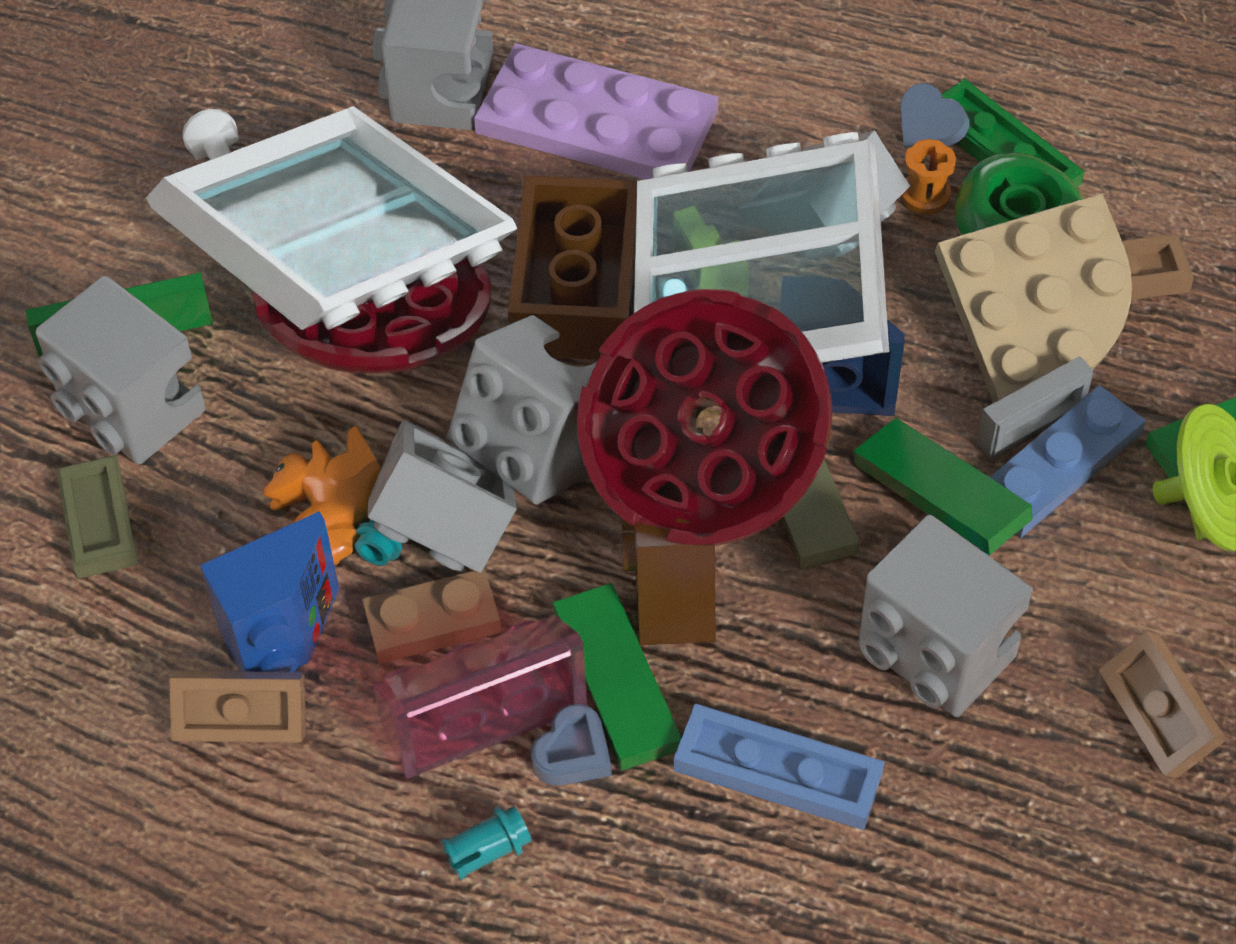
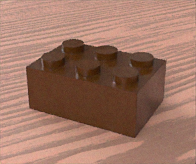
M525 175L508 304V323L510 325L534 315L559 332L558 339L544 345L545 351L552 358L598 360L602 354L599 349L606 339L621 323L633 314L637 181Z

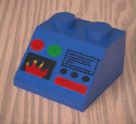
M320 511L200 565L219 631L241 672H295L297 668L309 663L339 591L326 523Z

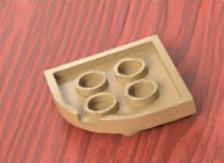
M1103 194L938 242L934 251L993 403L1079 356L1094 369L1113 347L1126 322L1132 293L1130 265L1124 245Z

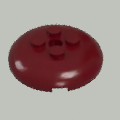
M377 220L279 261L325 297H328L455 243L458 240L440 231L413 223ZM468 259L454 264L456 272L442 281L424 287L421 279L406 285L409 291L406 295L379 308H376L373 300L357 306L360 313L356 317L331 329H327L324 322L321 321L301 330L254 291L253 303L260 323L272 339L305 361L324 368L348 373H395L419 368L438 361L470 340L478 331L488 313L491 301V281L485 265L472 267Z
M696 289L679 292L660 298L632 314L613 331L599 349L602 354L592 371L587 387L582 386L577 414L579 447L585 468L596 490L608 506L630 525L635 527L636 523H642L669 529L670 532L666 541L679 544L717 546L748 538L777 522L797 504L813 483L823 463L831 435L832 399L829 382L822 362L808 338L788 317L773 306L771 307L758 300L740 295L738 292L724 289ZM708 407H720L722 410L720 412V421L712 431V434L709 436L705 434L698 435L696 421L700 413ZM676 518L691 521V523L676 522Z

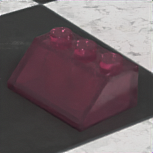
M556 615L537 622L532 620L524 621L514 625L503 635L479 644L468 643L452 649L445 657L419 667L408 666L397 669L390 673L385 680L372 684L378 716L405 778L414 777L552 723L555 714L561 708L570 704H583L587 706L584 644L578 632Z

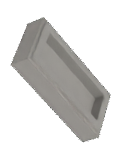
M1079 356L984 408L976 443L977 446L990 459L1047 429L1088 395L1093 369Z

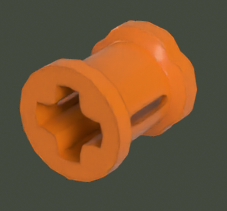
M925 139L917 141L912 147L907 149L904 165L909 173L906 180L910 187L900 197L902 203L909 210L917 214L930 215L944 210L949 204L951 187L947 178L954 172L956 162L955 153L950 147L944 145L939 140ZM926 155L930 156L928 170H926L924 165ZM928 183L932 190L930 199H926Z

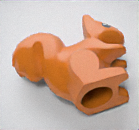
M357 426L351 428L347 434L348 450L332 458L318 440L312 443L313 458L310 462L298 453H289L284 456L276 466L272 481L263 489L265 497L273 498L270 502V508L274 511L310 500L312 505L299 514L294 522L320 511L326 523L334 565H337L339 561L353 552V545L359 539L356 527L368 518V499L381 470Z

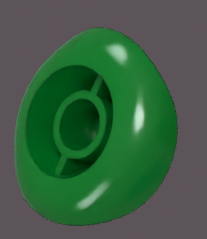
M1002 153L982 160L968 172L957 194L955 219L960 233L965 235L1082 200L1083 198L1075 183L1065 173L1046 161L1023 153Z

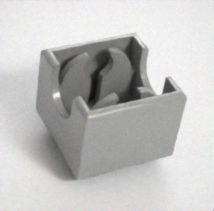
M385 0L384 14L387 24L386 27H377L375 30L373 56L375 60L383 61L384 66H382L379 75L378 91L381 99H388L390 116L393 122L473 130L475 128L474 118L481 105L494 53L492 32L477 29L478 23H481L480 13L483 1L489 2V0Z
M102 276L36 329V335L43 355L38 359V364L56 389L50 396L53 405L69 422L75 423L81 419L89 425L95 440L111 455H116L121 451L136 464H142L206 409L201 387L196 384L192 389H189L178 381L176 372L192 358L187 336L108 276Z
M531 315L476 339L446 439L533 503L539 504L589 477L579 447L577 414L582 386L587 387L596 363L585 367H575L563 364L552 358L545 351L544 345L558 339L559 332L536 316Z
M927 515L867 575L858 641L860 650L865 658L875 667L881 670L891 668L910 682L913 693L925 705L935 709L941 706L953 716L959 717L1017 656L1021 634L1015 630L1008 639L1005 638V635L1028 609L1033 587L934 516Z

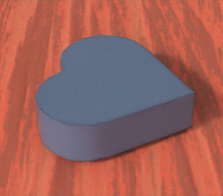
M919 83L910 87L901 99L903 141L906 150L919 140H939L944 145L949 146L965 137L969 129L967 113L957 101L950 98L944 99L935 86L928 83Z
M570 704L561 708L552 720V731L538 737L531 748L533 771L536 777L546 784L552 786L567 785L611 776V763L601 720L598 714L586 705Z

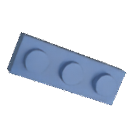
M1099 385L989 478L1032 505L1033 520L1019 530L1016 535L1022 538L1142 435L1146 420Z
M695 704L674 757L675 772L861 830H865L885 761L698 704Z

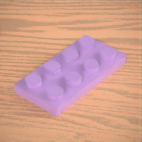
M515 43L474 118L475 133L646 180L653 178V168L665 165L686 163L687 171L690 172L718 113V96Z

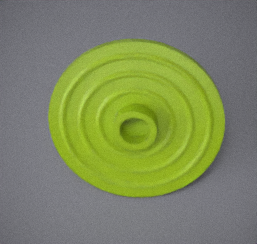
M1204 404L1192 408L1181 423L1177 440L1179 476L1154 482L1153 495L1159 505L1186 500L1196 540L1209 539L1213 544L1225 551L1236 552V420L1219 406Z

